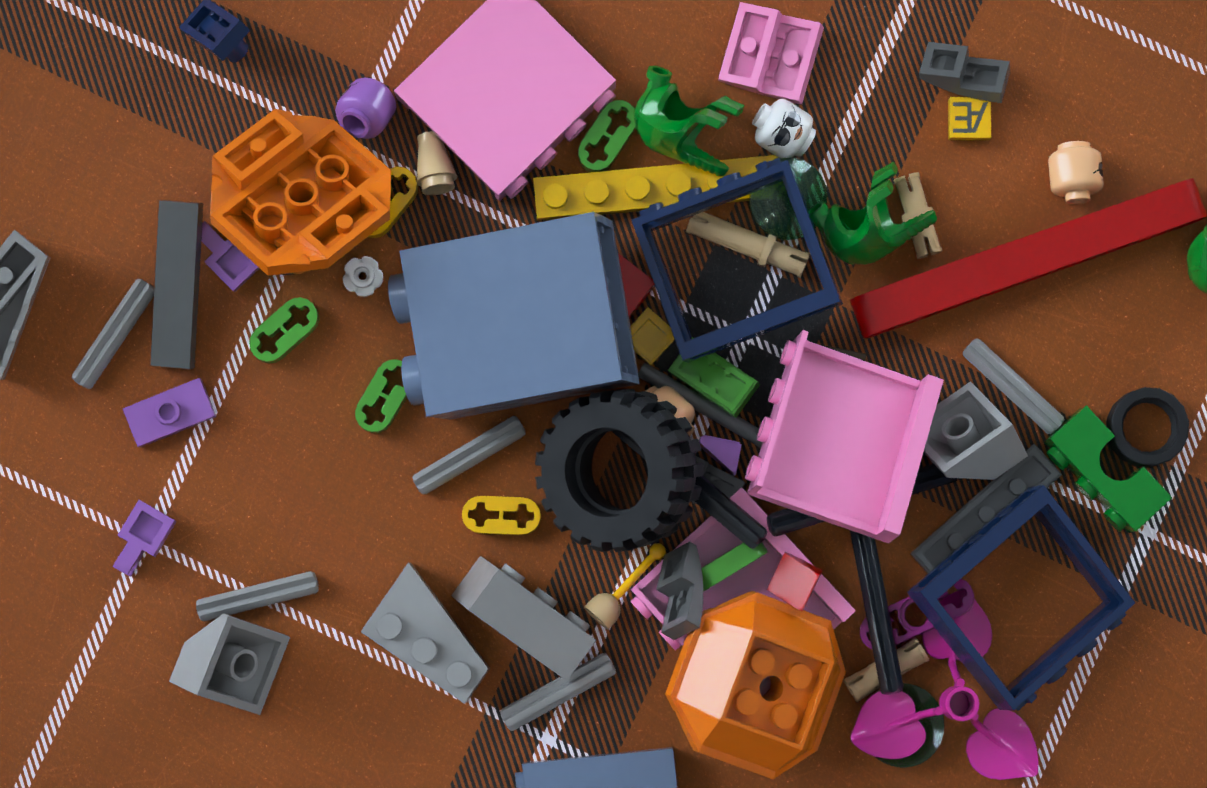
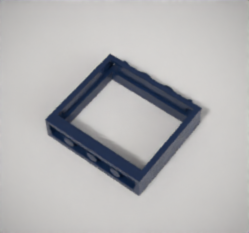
M776 158L768 162L763 161L755 166L757 172L741 177L740 172L724 176L716 181L718 187L702 192L701 187L685 191L678 195L679 202L666 207L663 206L662 202L649 205V208L639 211L640 217L631 220L683 361L689 363L843 304L794 170L788 160L780 162V159ZM783 181L823 290L692 339L653 231Z
M1044 485L1028 487L907 592L998 709L1013 711L1015 709L1019 711L1026 703H1032L1037 698L1035 692L1043 684H1051L1061 678L1068 670L1065 665L1075 656L1082 657L1089 653L1098 644L1095 638L1106 629L1110 631L1122 624L1121 619L1126 616L1125 612L1135 604L1132 597ZM1036 515L1103 602L1005 687L937 599L1030 518Z

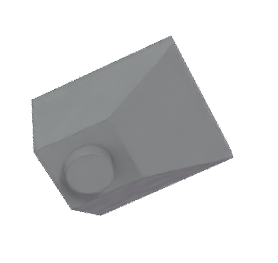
M971 381L937 404L924 453L947 478L995 480L1028 457L1013 424Z
M223 613L184 642L169 682L198 696L260 715L290 637Z

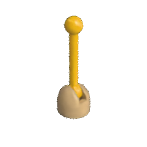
M660 543L653 544L649 549V555L613 594H597L584 606V609L601 626L609 630L620 615L618 600L655 560H660L664 557L666 553L665 547Z

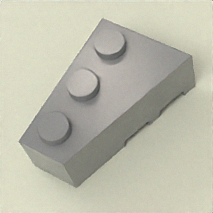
M16 230L10 234L0 247V380H5L50 261L48 255Z
M480 556L451 596L478 618L568 681L596 642V639L586 633L590 625L571 611L564 617L553 608L558 601L539 587H537L534 593L528 591L521 585L525 577L506 563L501 569H498Z
M408 562L361 630V633L465 704L488 673L490 667L420 576L413 564Z

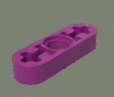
M960 579L953 585L958 591L966 590L967 595L962 598L963 606L957 609L952 603L943 606L952 619L966 614L974 604L973 589L963 579ZM948 590L937 600L940 601L949 595ZM911 597L888 606L889 613L898 611L899 622L907 630L906 634L899 636V630L897 628L893 629L896 646L935 628L929 620L920 627L908 624L905 612L908 606L915 603ZM866 617L860 627V636L863 643L872 649L871 640L868 636L869 628Z

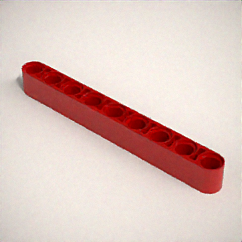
M1190 178L866 292L849 301L863 339H867L1191 225L1207 218V212L1195 180Z

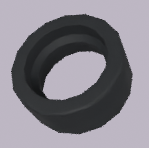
M1143 387L1129 392L1113 404L1106 418V427L1115 435L1109 441V444L1121 460L1133 466L1153 467L1170 461L1182 451L1188 438L1189 419L1185 408L1174 395L1160 388ZM1142 403H1151L1161 407L1167 413L1171 422V435L1167 443L1160 449L1152 452L1140 451L1132 447L1126 440L1123 432V421L1127 412L1134 406Z

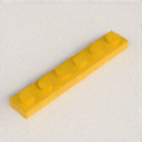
M769 155L719 161L729 167L724 176L740 172L741 177L757 172L755 167L757 164L779 157ZM689 164L533 178L537 221L559 219L589 212H595L600 215L636 212L649 208V205L662 202L663 206L666 207L679 202L678 195L685 191L701 187L702 192L718 187L716 181L722 177ZM782 183L774 184L728 203L782 198Z

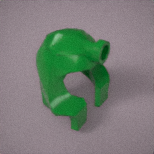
M649 66L646 77L649 79L646 91L639 98L635 107L634 120L637 134L640 135L644 144L651 150L723 177L729 170V167L725 163L720 162L719 159H715L714 156L699 149L695 140L706 125L716 129L725 125L728 117L718 113L720 110L737 117L743 112L745 105L727 96H723L704 108L686 106L679 96L677 83H670L672 73L660 66Z
M894 161L874 172L871 191L868 194L867 204L863 209L848 210L837 204L829 208L824 201H821L808 210L812 221L822 232L828 250L843 262L851 265L874 263L937 221L935 211L931 210L902 224L893 223L889 213L887 196L892 194L894 188L892 182L888 179L896 175L898 171Z

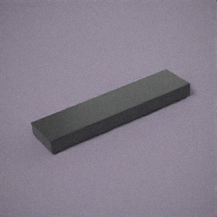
M159 200L150 366L182 369L195 368L203 203Z
M1032 444L1025 450L1028 457L988 483L910 553L927 574L1028 487L1044 485L1048 488L1062 475L1035 444Z

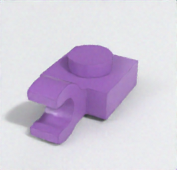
M205 221L202 223L201 241L213 253L204 262L233 292H236L259 267L228 239L224 241Z
M138 500L117 535L128 542L113 567L131 577L144 551L156 557L177 521Z

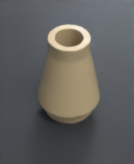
M433 131L418 135L417 185L421 186L422 193L425 195H441L452 191L455 188L454 181L457 179V175L443 141Z

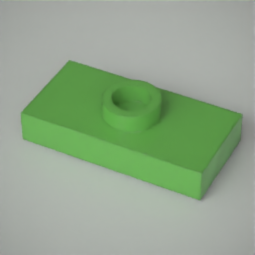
M716 353L689 363L683 361L679 354L668 369L671 375L735 418H737L760 386L757 380Z

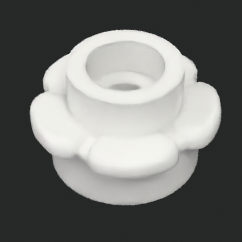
M363 256L362 259L353 258L349 260L344 267L346 273L343 276V284L350 292H356L360 297L372 295L374 290L379 288L383 282V272L378 269V262L368 256ZM361 272L366 273V279H359V274Z

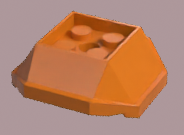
M274 109L212 156L211 224L268 276L286 273L302 274L310 270L329 268L390 220L391 169L335 120L316 116L292 115V112Z
M750 591L714 608L702 611L700 628L687 634L665 695L672 709L676 712L681 727L694 751L773 780L818 750L846 670L830 620L805 610H797L787 603L761 593ZM769 676L771 680L770 690L767 694L761 696L760 684L764 678Z

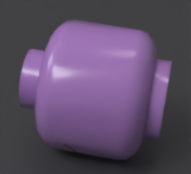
M366 77L359 78L348 86L338 100L335 108L336 117L340 126L353 137L363 139L375 138L385 129L394 116L396 101L390 89L382 82Z

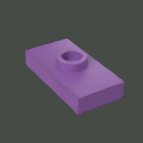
M201 378L123 408L139 448L216 417Z

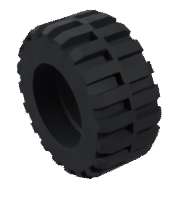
M634 389L591 393L590 396L579 397L570 402L569 409L560 410L552 418V423L556 427L544 430L540 441L546 446L544 451L536 453L535 465L541 466V476L535 477L537 489L543 488L546 499H543L541 503L546 512L554 511L557 518L553 520L556 527L561 532L572 530L571 540L581 546L591 543L592 550L601 552L610 550L615 552L629 551L657 543L659 539L669 537L678 530L677 523L687 521L693 512L689 503L699 500L702 487L695 485L696 477L704 476V463H697L695 452L702 451L699 440H690L687 432L692 429V426L686 417L676 418L674 415L677 412V408L668 401L658 402L656 394L647 391L636 392ZM619 430L629 435L641 448L647 463L648 479L645 491L639 502L630 509H620L610 504L598 491L592 475V458L595 448L600 439L607 432Z

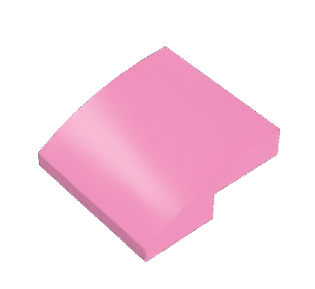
M740 2L718 80L747 91L776 99H786L792 103L802 105L823 33V25L819 22L782 15L776 9Z

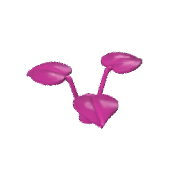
M966 590L956 591L942 599L939 603L942 606L952 603L956 609L963 606L962 598L967 595ZM974 598V604L970 611L953 620L983 657L991 646L992 629L987 615ZM935 628L922 634L923 645L931 657L936 659L948 658V666L955 682L953 687L947 688L942 693L939 706L915 713L914 701L908 694L901 691L896 694L885 695L878 691L871 695L861 707L850 736L851 742L869 755L886 759H900L914 754L925 742L926 732L918 720L944 714L951 720H970L972 725L978 730L968 738L966 753L973 769L982 776L990 779L1005 780L1034 777L1038 774V752L1032 733L1025 721L1015 712L999 710L998 708L989 711L984 718L983 724L979 721V715L977 714L979 699L972 689L964 687L965 681L961 678L956 665V660L960 662L961 660Z

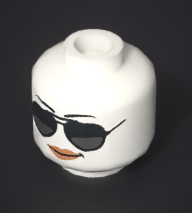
M779 99L771 106L766 103L763 104L752 122L757 127L755 133L757 144L782 160H788L794 156L801 157L811 145L816 134V130L812 128V116L786 99Z

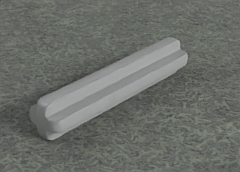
M142 279L135 280L73 372L72 379L86 389H91L154 297L153 286Z
M976 338L964 349L963 356L1047 434L1054 433L1063 424L1064 416L984 342Z
M512 416L414 474L412 477L413 482L421 494H427L522 438L526 434L520 420L516 416Z
M309 571L198 599L196 601V610L201 621H208L218 618L223 613L232 615L315 594L319 591V585L315 573Z
M602 653L578 666L568 681L558 677L502 708L500 711L501 717L510 731H514L615 675L616 669L610 657L606 653Z

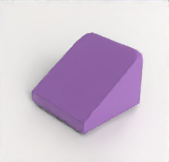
M707 435L701 436L699 439L700 447L729 474L735 476L742 444L737 441Z

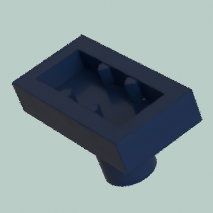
M203 0L179 27L189 38L222 61L227 58L232 63L238 62L248 52L249 45L243 38L249 33L250 29L238 18L211 0Z

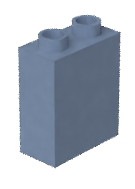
M589 212L399 251L403 273L389 277V300L397 322L399 324L411 322L416 355L406 356L402 359V381L406 396L411 405L424 404L427 417L451 420L640 384L612 220L595 212Z

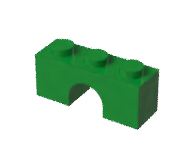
M1086 405L1077 410L1057 431L1044 441L1050 448L1046 454L1061 470L1067 467L1078 478L1075 485L1087 499L1092 501L1096 498L1104 506L1106 511L1103 515L1116 530L1121 532L1125 529L1128 533L1136 532L1172 497L1145 467L1136 469L1123 481L1111 479L1103 472L1099 460L1100 453L1103 447L1115 435Z

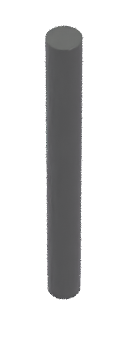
M643 364L638 373L640 379L657 388L663 386L674 388L693 405L694 410L761 448L762 442L757 441L758 427L739 416L737 418L733 417L696 391L651 365Z

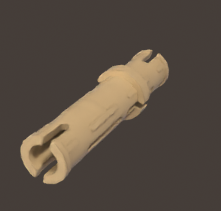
M705 212L694 215L686 229L688 234L691 233L758 260L757 264L765 267L766 264L797 275L799 278H801L810 256L809 252H803L776 241L777 236L769 234L768 237H765Z

